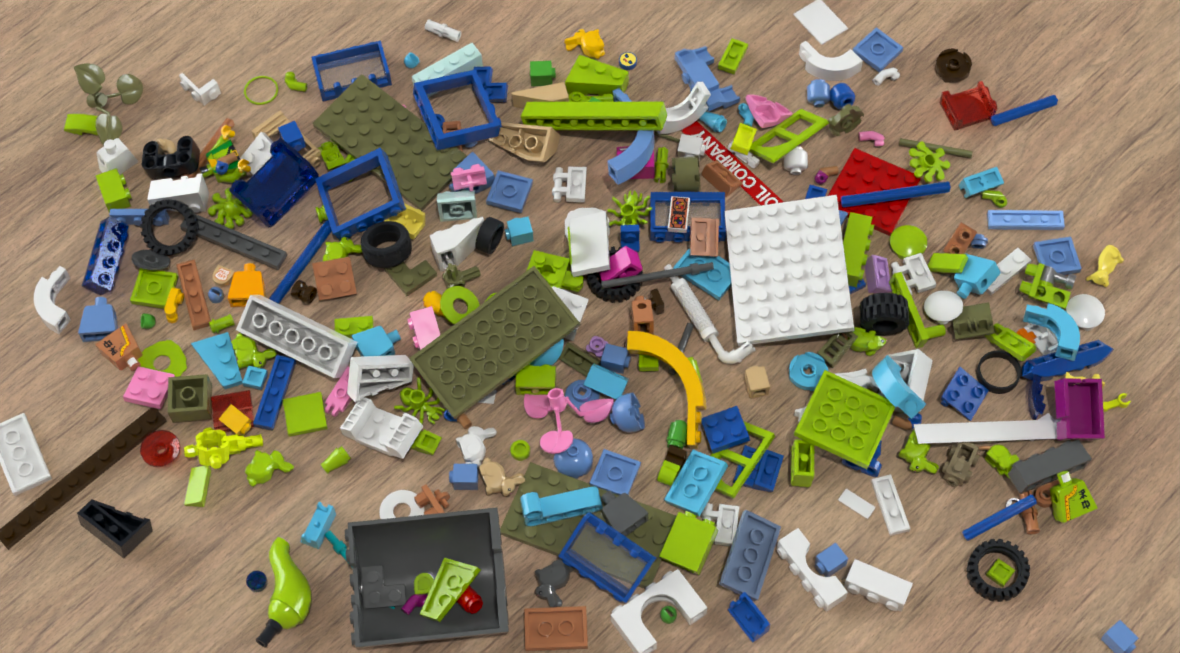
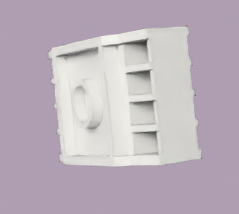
M360 398L361 400L357 401L340 427L342 434L359 444L389 456L404 459L423 425L412 415L404 413L402 417L376 408L371 399Z

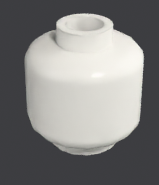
M797 146L784 155V168L790 171V174L799 175L801 171L807 169L808 154L802 147Z

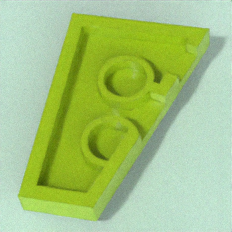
M444 558L420 615L441 622L481 569Z

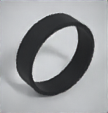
M999 350L986 353L979 361L976 370L977 380L991 393H1008L1019 382L1021 366L1018 360L1010 353ZM990 358L1005 359L1014 366L1017 372V380L1006 387L991 385L983 378L980 366L985 360Z

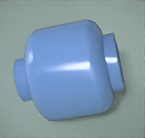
M822 79L811 81L807 86L808 102L814 104V107L825 106V103L830 101V85Z

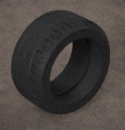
M383 221L369 227L361 237V248L365 260L377 268L395 267L404 262L412 251L409 232L404 225L398 222ZM396 241L395 244L389 247L376 248L384 242Z

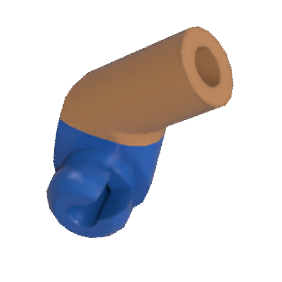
M232 152L219 158L215 168L216 172L221 175L225 174L229 164L238 160L236 154Z
M445 410L444 418L446 420L459 422L464 429L472 426V422L465 413L454 419L450 412Z
M917 413L912 419L910 417L904 419L895 415L892 424L905 430H911L914 428V424H921L922 416Z

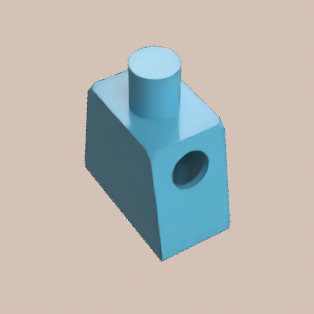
M966 254L968 261L962 273H955L954 280L959 287L957 295L966 299L970 292L979 295L983 294L1001 273L995 261Z
M382 326L352 335V339L358 342L356 349L361 357L395 355L393 344L401 340L397 330L386 334Z

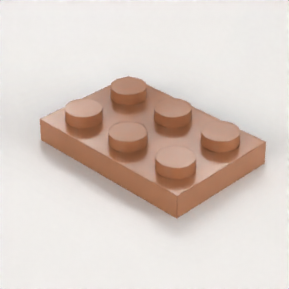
M586 606L524 609L525 651L588 649Z

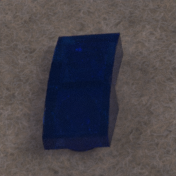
M1036 374L1032 378L1028 393V405L1032 420H1036L1039 414L1043 415L1046 406L1043 403L1044 395H1041L1043 384H1040L1042 376Z

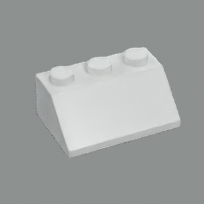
M919 349L889 354L888 356L901 367L900 375L904 382L924 400L933 360ZM879 390V395L885 397L881 390ZM898 406L895 407V412L905 414Z

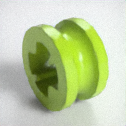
M324 205L321 208L315 207L319 222L327 221L328 217Z

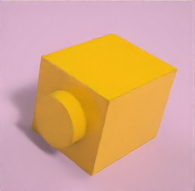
M232 404L219 418L223 424L238 436L241 434L245 435L251 428L250 424L252 421Z

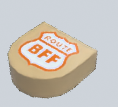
M218 265L212 275L215 284L220 287L229 285L232 282L235 271Z

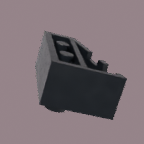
M92 499L77 512L80 525L123 559L153 532L150 519L136 517L133 513L116 510L113 506Z

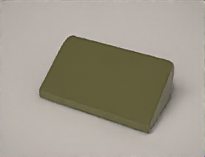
M567 342L558 358L586 377L594 363L601 366V360L572 342Z

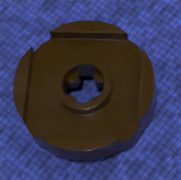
M954 48L946 49L939 54L935 70L944 82H958L969 77L972 61L965 52H958V49ZM953 63L954 65H958V66H956V67H951L950 64Z

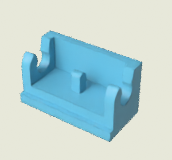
M994 167L963 178L958 186L960 190L965 189L966 194H964V197L968 198L974 194L999 187L1004 184L998 168Z
M594 363L590 368L584 385L617 400L623 395L629 378Z
M318 502L317 509L305 533L302 534L300 541L316 549H320L325 539L324 535L329 531L336 516L333 506L328 504L326 508L321 502Z

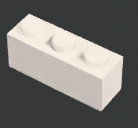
M855 559L844 587L852 594H861L866 596L871 602H880L892 611L898 610L902 612L913 583Z

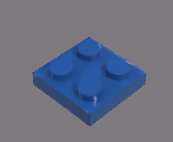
M738 406L702 418L701 423L713 454L750 441Z

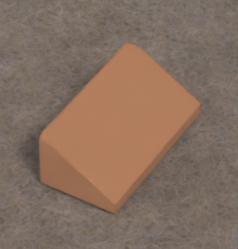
M718 160L705 165L701 174L719 192H725V197L742 185V182Z

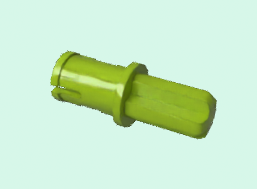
M666 147L658 148L657 160L654 163L656 168L654 181L658 183L659 179L660 183L666 182V170L669 167L667 163L668 149Z

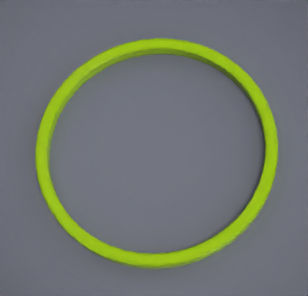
M257 76L247 82L244 94L246 99L252 104H268L276 98L278 85L271 77ZM266 78L275 83V95L266 102L258 103L250 100L246 95L248 85L256 79Z

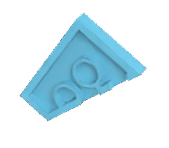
M228 332L191 343L192 347L197 351L225 390L242 385L243 380Z

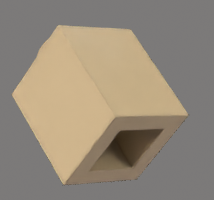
M753 366L745 370L744 379L749 398L769 395L770 385L765 367Z

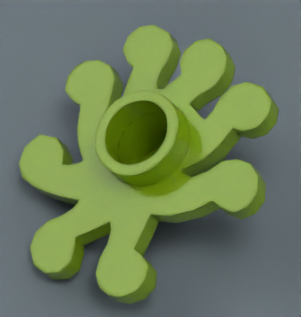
M920 141L917 144L919 151L915 148L909 150V155L913 157L909 164L912 168H915L914 175L916 178L922 177L923 173L928 171L923 177L925 182L930 183L935 172H937L936 179L938 181L944 179L945 176L942 169L950 168V162L939 160L945 154L942 148H938L936 153L933 154L930 149L925 147V143Z
M227 188L225 190L226 199L221 198L219 193L213 194L212 199L218 204L211 206L208 209V214L213 216L219 210L218 218L214 222L223 225L224 217H226L227 222L224 226L233 229L234 223L232 220H236L235 222L238 226L244 224V218L240 216L241 213L246 218L253 215L251 209L243 207L250 206L252 200L249 197L233 199L234 190Z

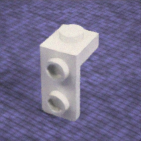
M183 73L179 74L182 88L185 91L189 90L194 100L200 101L203 105L216 99L221 94L219 85L214 79L198 89Z

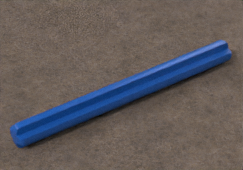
M947 181L842 196L841 205L842 207L948 193L951 186Z
M328 220L323 223L269 297L270 300L278 304L281 302L329 236L332 229Z

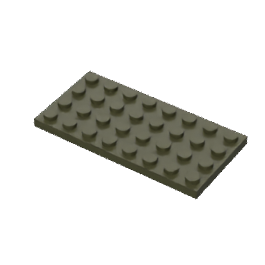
M362 74L313 122V126L354 159L381 148L388 155L402 197L421 211L452 181L451 172L467 157L466 154L455 146L437 150L426 124ZM381 165L370 170L387 184Z
M533 266L409 359L453 418L456 419L581 324L536 267Z
M530 462L524 475L525 482L520 484L500 528L501 535L559 556L586 514L536 526H526L520 498L522 495L536 492L539 498L594 486ZM598 488L601 498L607 491ZM601 499L602 506L604 507L606 504ZM636 501L648 512V521L626 537L657 558L638 586L646 589L648 585L654 582L662 562V559L659 557L677 516ZM602 509L592 513L605 522L602 516ZM588 524L571 548L610 576L630 584H634L646 566L645 563L638 558L632 557L622 547L613 544L609 538L597 533Z

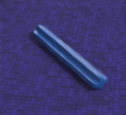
M1051 95L991 116L990 120L993 126H997L1055 106L1058 99L1056 95Z
M1029 495L962 532L964 538L969 541L1036 505L1035 497Z

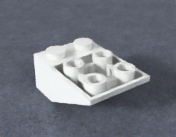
M483 217L473 218L469 222L456 224L449 229L436 231L434 234L429 235L433 256L440 272L445 271L449 263L458 266L476 249V238L484 222Z

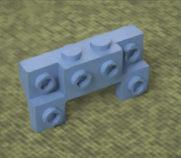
M706 46L693 50L682 49L675 52V61L683 71L682 79L685 84L689 85L690 91H692L697 82H703L709 90L711 96L706 102L709 107L707 109L708 112L720 106L725 109L740 102V97H737L732 85L719 89L718 81L707 66L714 63V57L710 56Z

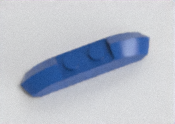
M1095 340L1079 345L1075 361L1056 357V352L1027 360L1023 365L1022 376L1034 381L1052 380L1055 375L1061 376L1071 370H1082L1085 366L1088 369L1095 367L1103 362L1114 349L1100 340Z

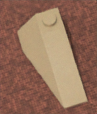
M501 122L502 127H500L499 136L486 139L527 161L544 163L556 153L561 135L552 127Z

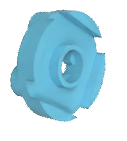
M805 352V354L797 355L792 359L789 366V379L800 389L815 391L824 370L828 371V367L820 355L813 352ZM808 368H811V369H812L811 372H812L813 374H809V375H808V374H805V371H803V370H804V369L807 370Z

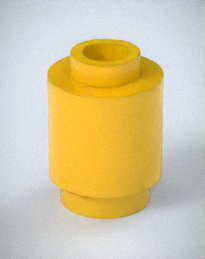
M435 290L426 293L423 298L424 307L432 306L436 315L445 317L440 307L442 295Z

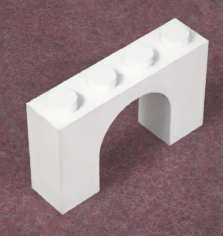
M677 569L674 572H667L658 583L653 582L645 589L646 591L642 594L633 595L624 606L619 605L613 609L611 622L634 653H651L657 649V642L644 626L641 619L642 612L648 605L658 601L671 603L679 610L689 625H692L707 614V606Z

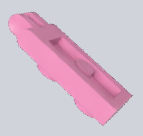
M350 367L346 368L325 402L327 405L325 412L329 414L333 409L331 415L334 417L338 415L339 411L344 412L352 399L347 394Z

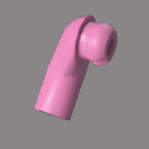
M874 131L858 133L859 141L875 140V146L884 145L885 138L882 134Z

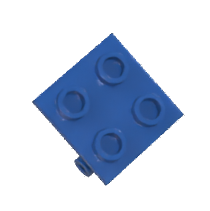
M959 367L941 396V404L945 407L948 405L953 406L971 421L989 390L963 368Z

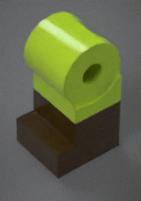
M673 445L669 446L657 478L658 482L668 486L673 485L686 461V450Z

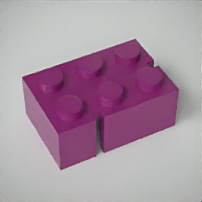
M1064 378L1055 381L1056 419H1060V422L1056 423L1057 440L1104 439L1102 379L1081 380L1077 378Z

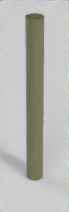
M903 138L899 140L900 146L917 148L919 141ZM925 143V147L934 152L938 148H942L945 154L967 158L972 157L973 151Z

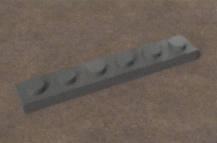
M194 214L199 224V227H197V230H199L198 234H196L197 237L276 270H279L287 257L286 251ZM184 219L180 227L181 230L186 232L187 224Z

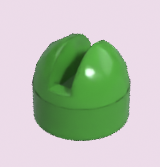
M143 313L140 321L141 328L150 329L156 324L155 317L151 314Z
M672 606L663 607L660 613L661 620L667 624L673 623L677 618L676 609ZM666 610H668L673 615V617H670Z

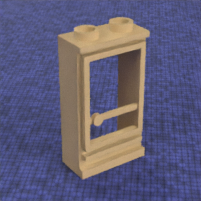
M281 111L277 112L252 130L254 140L260 132L266 133L271 138L279 132L278 127L290 123V121ZM303 134L305 148L309 152L291 165L286 159L280 165L293 181L302 178L309 170L317 167L323 161L321 151ZM282 139L275 143L276 146L283 142Z

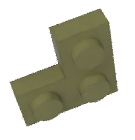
M426 260L411 270L404 262L395 267L384 268L385 272L406 296H409L437 277V272Z

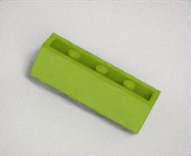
M850 212L843 247L848 285L857 288L858 280L862 281L864 270L861 269V266L866 265L868 255L864 254L865 250L869 251L871 240L868 239V235L872 236L874 225L871 224V216Z

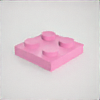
M138 366L123 396L124 401L161 409L168 396V377H175V375Z

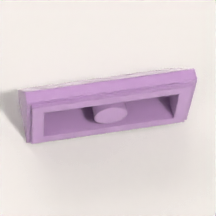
M876 255L869 256L865 265L868 292L872 294L892 292L889 285L890 274L887 258Z

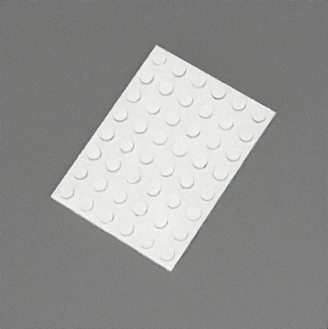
M837 195L725 211L738 346H742L748 340L752 344L854 331Z

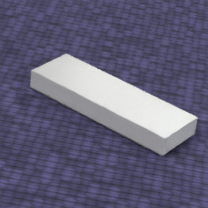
M891 474L872 479L871 483L890 536L909 532L910 526Z

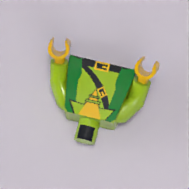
M228 125L222 127V135L206 154L209 164L199 168L204 178L214 174L218 183H235L241 177L247 176L246 172L251 171V167L248 166L249 161L240 159L232 141L228 139L235 136V132L230 130L231 127ZM234 152L238 160L229 164L225 174H218L215 169L218 159Z

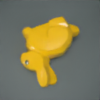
M580 29L573 37L564 40L567 51H572L577 46H581L583 53L590 58L599 59L605 55L604 43L600 38L599 29L588 32Z

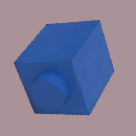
M295 121L278 127L280 137L289 154L298 152L306 147L304 138Z

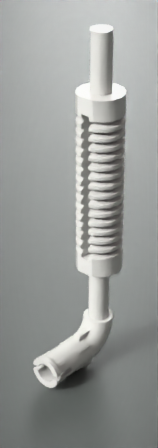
M670 264L664 267L665 270L673 269ZM678 276L670 277L673 282L671 285L672 291L697 328L704 342H711L718 354V358L723 363H741L742 359L756 351L749 340L736 350L733 349L731 352L725 351L716 338L719 335L718 330L712 324V321L684 278L679 279Z

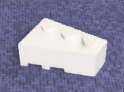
M197 174L195 178L189 179L187 176H181V180L173 181L172 178L151 181L147 200L149 205L166 199L177 200L188 205L194 213L206 212L209 191L202 174Z

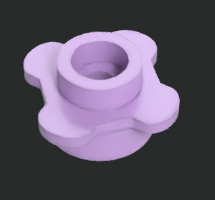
M594 336L590 340L589 345L586 346L587 352L594 353L596 357H601L608 342L604 341L601 337Z

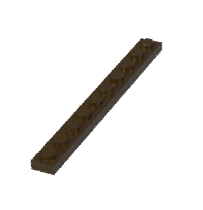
M151 407L0 528V541L9 550L167 422L166 418L156 408Z

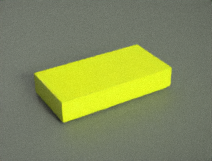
M740 123L730 149L748 155L757 129Z

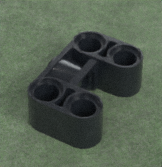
M191 136L181 137L177 143V151L172 154H165L156 141H150L143 148L141 165L151 179L192 174L199 167L200 149Z

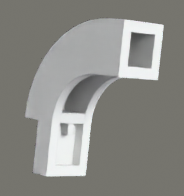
M807 41L800 44L799 55L806 62L805 70L819 79L840 81L848 79L861 71L863 60L851 49L839 57L829 58L819 54Z
M697 82L689 96L682 103L666 108L668 116L663 129L656 130L658 134H668L682 130L697 121L709 108L706 102L711 94L703 82Z
M61 266L51 273L48 280L41 277L34 292V305L42 321L49 329L59 335L71 321L67 312L55 305L57 294L70 279L66 269Z

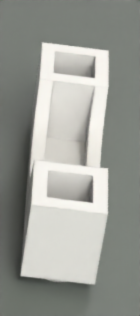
M799 528L778 541L777 553L790 564L791 572L795 576H799L804 589L812 593L817 606L827 612L845 600L848 592L836 576L823 577L811 571L805 557L809 551L810 543Z

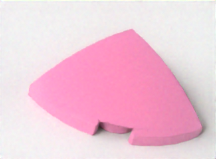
M746 95L745 97L754 119L761 128L778 125L793 115L786 107L777 102L769 101L766 97L758 95Z

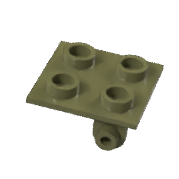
M989 302L963 307L962 313L953 319L956 340L995 334Z

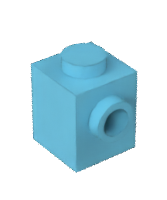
M528 216L507 221V229H504L506 239L511 241L512 246L534 241Z

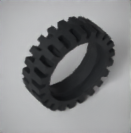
M172 199L161 200L151 204L149 209L145 210V215L141 218L142 224H140V228H142L141 236H144V242L153 251L165 255H175L186 251L187 248L193 245L192 243L196 240V234L199 231L197 230L199 224L196 221V215L193 214L194 211L185 203ZM162 210H177L186 220V235L176 245H164L153 234V220Z
M615 246L611 247V250H609L610 257L623 247H619L618 250H615ZM597 272L587 274V282L591 292L596 294V297L599 299L603 297L605 302L610 299L611 303H615V300H618L620 303L623 302L624 298L627 301L630 299V296L634 297L636 295V291L638 292L642 285V282L628 284L622 288L602 289V285L596 276Z
M990 539L989 542L986 540L975 548L969 558L966 572H968L969 584L971 587H975L974 591L977 594L980 592L983 598L987 596L990 601L997 599V602H1002L1004 599L1009 601L1012 597L1015 598L1022 592L1030 576V565H1028V558L1024 557V551L1018 550L1019 546L1016 544L1012 546L1008 540L1005 543L1003 539H998L997 541ZM992 552L1002 553L1010 557L1018 568L1016 582L1006 588H995L987 584L981 578L978 571L980 559Z

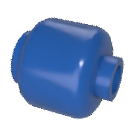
M838 83L830 90V101L837 109L841 110L847 104L853 105L855 93L846 83Z

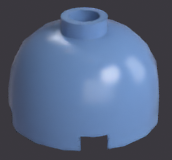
M634 393L620 396L613 403L612 413H610L612 424H616L620 430L628 433L638 432L645 428L643 413L640 414L639 408L641 406Z
M573 438L572 445L567 450L554 454L555 467L559 473L575 479L587 475L593 466L592 450L586 442Z

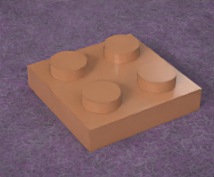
M350 257L312 263L319 301L357 294Z

